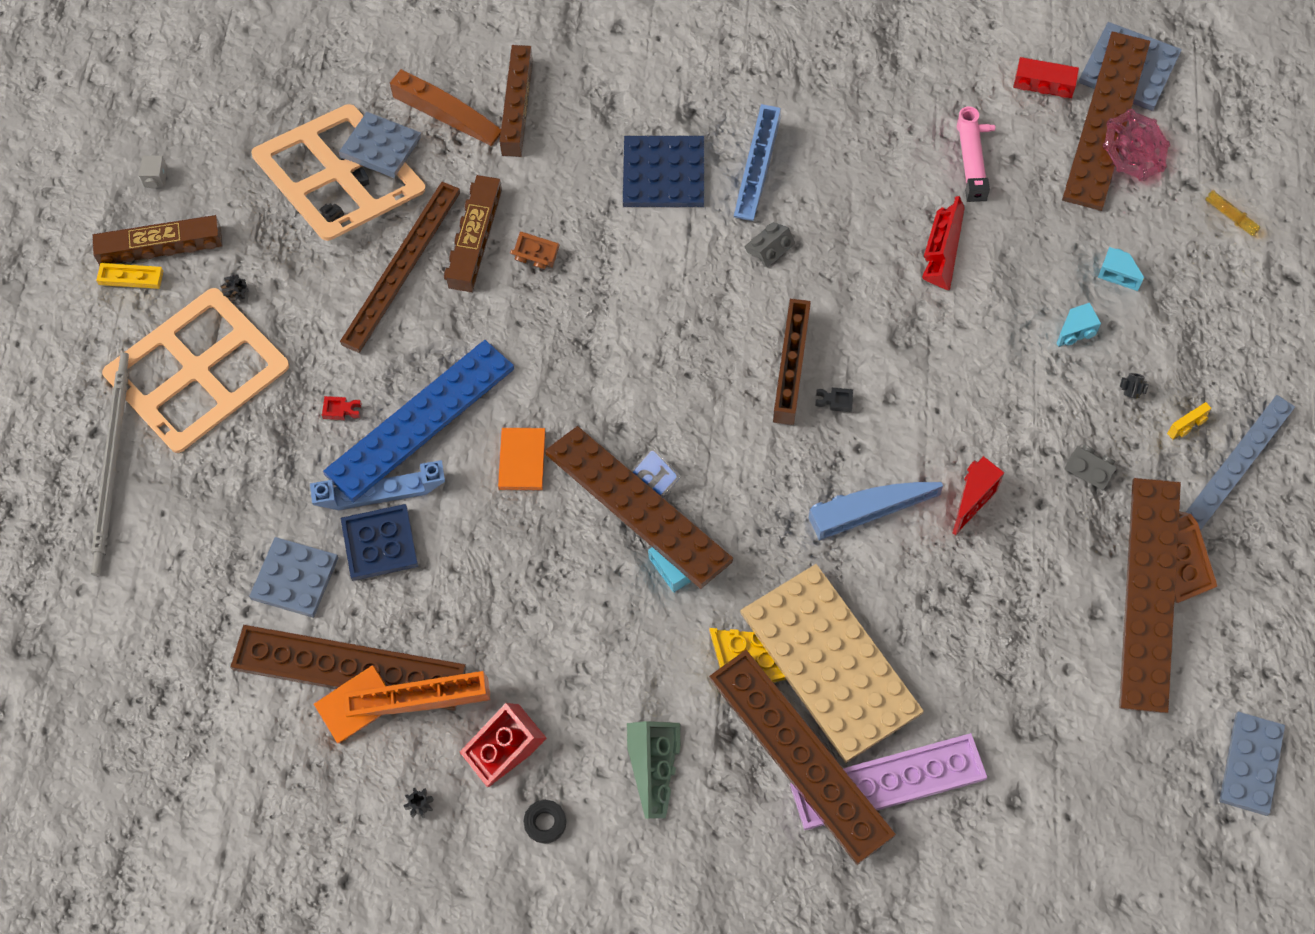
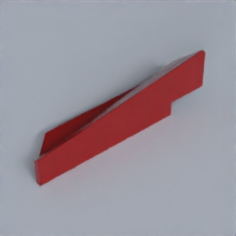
M956 196L954 203L947 209L941 207L937 210L924 253V258L929 263L923 273V280L945 290H950L965 210L960 196Z

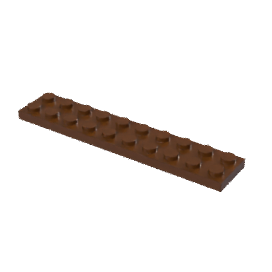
M1111 32L1062 201L1102 211L1151 42L1150 40Z
M576 426L545 450L547 457L700 589L733 563V557L580 427Z
M1134 478L1132 480L1119 699L1120 709L1168 713L1181 482Z
M243 624L230 668L234 671L337 689L372 665L375 666L386 686L465 674L466 664ZM457 706L445 707L442 709L456 711Z
M747 650L709 676V680L856 865H859L895 837L894 831Z

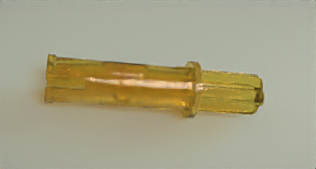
M1212 190L1205 198L1206 202H1209L1232 220L1235 226H1240L1251 236L1259 232L1260 226L1250 219L1246 212H1241L1215 190Z

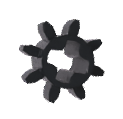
M325 204L319 209L327 222H333L344 216L343 210L337 204Z
M238 274L225 277V283L220 285L223 296L230 297V301L245 298L243 293L248 290L246 280L239 278Z
M1129 373L1127 378L1122 377L1120 387L1122 388L1121 390H1124V395L1131 398H1140L1142 393L1146 394L1149 384L1147 381H1144L1145 376Z
M413 788V793L410 795L405 794L408 803L404 805L405 810L412 809L410 812L412 818L416 814L425 818L427 811H433L429 803L433 802L434 799L432 796L426 797V788L422 792ZM421 799V806L417 807V800Z

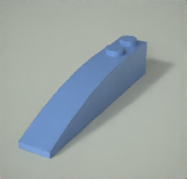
M763 104L760 106L734 218L754 221L781 119V108Z
M942 482L901 483L874 487L846 496L838 495L832 501L813 505L809 510L808 518L818 539L822 540L941 495L943 484Z

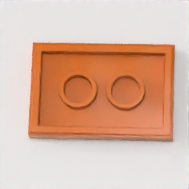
M502 428L498 479L499 490H543L545 428Z
M373 665L314 703L315 708L337 744H340L382 716L346 717L344 693L386 687L385 682Z

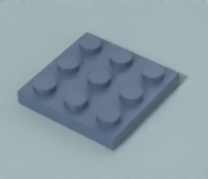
M366 112L339 151V157L395 178L421 139V132Z
M275 537L249 597L253 601L314 618L338 561V555Z

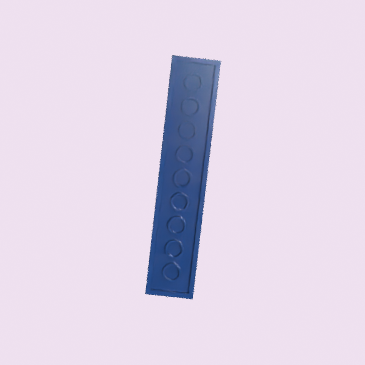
M483 340L323 470L324 475L329 480H332L333 484L354 503L514 370V365L486 340Z

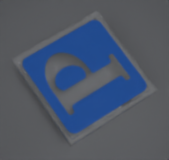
M653 446L631 469L637 477L662 498H665L671 492L676 482L682 477Z

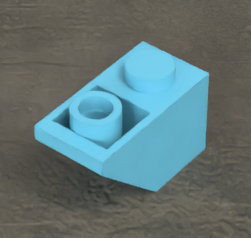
M1090 303L1070 309L1056 343L1058 347L1065 344L1067 346L1072 345L1077 340L1083 338L1090 339L1097 334L1101 322Z

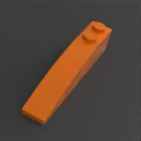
M484 671L344 693L346 717L423 711L491 700L489 681Z

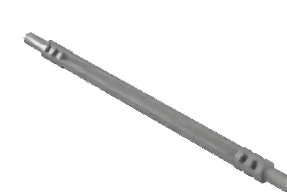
M125 352L120 353L119 367L115 373L91 552L93 554L91 575L100 576L102 558L106 553L129 377L127 372L129 354Z

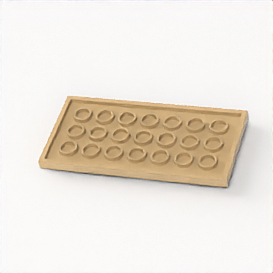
M817 564L740 610L745 621L845 763L923 714V709Z

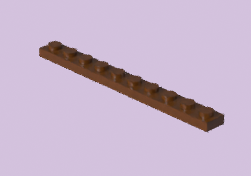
M445 182L440 183L340 340L342 346L358 353L361 352L460 195V188Z

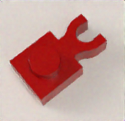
M324 396L322 418L345 420V415H349L352 418L360 419V412L353 411L355 407H362L361 400L347 402L346 397Z

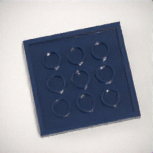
M624 136L623 207H704V136Z

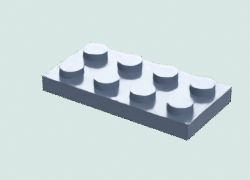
M1242 712L1235 714L1220 803L1265 816L1270 814L1285 729L1284 724Z

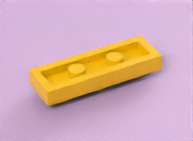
M100 263L96 281L98 285L160 289L164 271L162 267Z

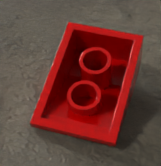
M984 456L978 462L974 460L967 469L969 473L964 478L966 482L952 532L955 536L998 491L1005 473Z
M505 703L464 746L460 754L486 787H490L532 755L547 738L519 704Z

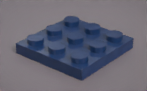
M406 504L340 518L352 581L419 567Z

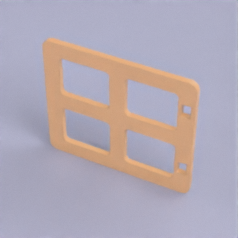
M351 104L337 108L252 149V158L320 238L326 241L333 240L425 192L424 182L405 162L397 174L405 186L379 199H374L352 175V172L362 167V165L346 159L339 160L323 142L318 134L343 122L348 121L356 128L363 115ZM304 143L326 169L295 183L275 162L272 156L294 145ZM333 181H337L360 208L333 222H327L305 195ZM400 194L404 195V197L398 200H395L394 198L395 196ZM347 220L351 221L350 224L344 227L341 226V223Z
M211 288L125 351V353L129 354L127 369L160 345L164 346L183 366L179 372L148 395H143L128 379V385L131 388L127 390L125 400L173 452L180 453L289 369V363L229 299L223 296L219 289ZM209 308H214L234 329L200 356H194L175 334ZM248 343L268 363V366L235 392L230 393L209 370L240 345ZM120 356L103 369V376L113 387ZM197 381L212 396L217 405L184 431L177 432L161 415L158 408L190 383ZM164 424L170 429L166 435L159 429Z

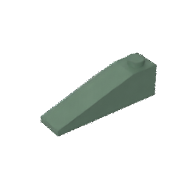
M652 721L627 723V748L645 819L666 818L671 795L670 779L672 775H675L676 767L673 766L675 755L679 754L681 747L680 723Z

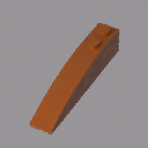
M402 69L399 70L390 82L393 98L490 146L495 143L501 134V129L467 104Z

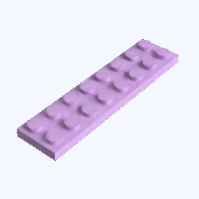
M971 733L843 768L876 810L987 779ZM790 783L804 831L824 826L821 819L794 785Z

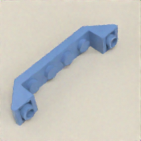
M442 460L420 464L421 472L383 478L354 503L334 486L332 480L310 483L312 504L329 509L344 510L427 495L445 482Z

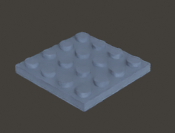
M1107 22L1078 83L1095 89L1112 31L1150 40L1133 104L1153 111L1182 49Z

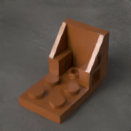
M1179 511L1174 600L1176 603L1218 587L1199 525L1190 513Z

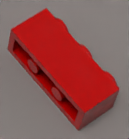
M1020 57L1013 88L1072 99L1079 67Z

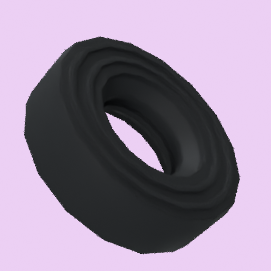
M546 799L536 801L530 805L525 812L523 820L528 836L534 841L543 844L559 839L565 831L567 823L562 807L556 802ZM542 813H549L554 817V825L549 830H541L536 825V819Z

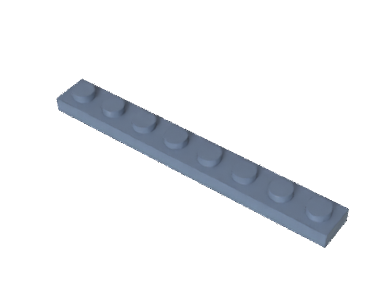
M1276 395L1188 508L1186 513H1190L1194 517L1200 531L1294 410V405Z

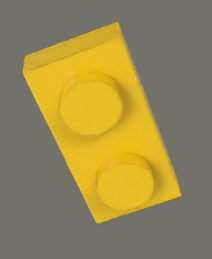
M1206 402L1174 422L1167 434L1172 440L1179 435L1184 437L1192 430L1193 426L1196 424L1201 426L1208 420L1207 415L1211 407Z

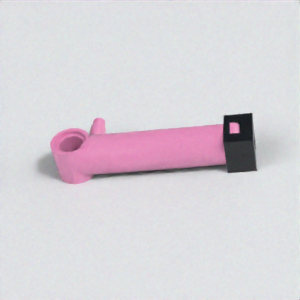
M970 106L960 110L957 130L960 134L966 178V202L987 201L990 191L989 179L986 178L980 132L995 131V125L978 124L979 112L976 108Z

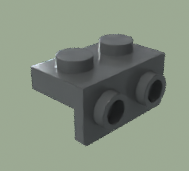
M772 222L744 247L747 253L759 257L764 267H769L794 246L795 241L789 227Z
M1085 444L1083 447L1077 446L1064 469L1104 491L1118 468L1114 465L1115 460L1106 455L1100 458L1094 454L1095 449Z

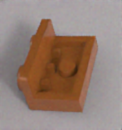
M520 231L514 250L511 249L510 254L515 256L514 260L526 263L529 260L534 262L533 266L546 269V266L553 268L560 244Z

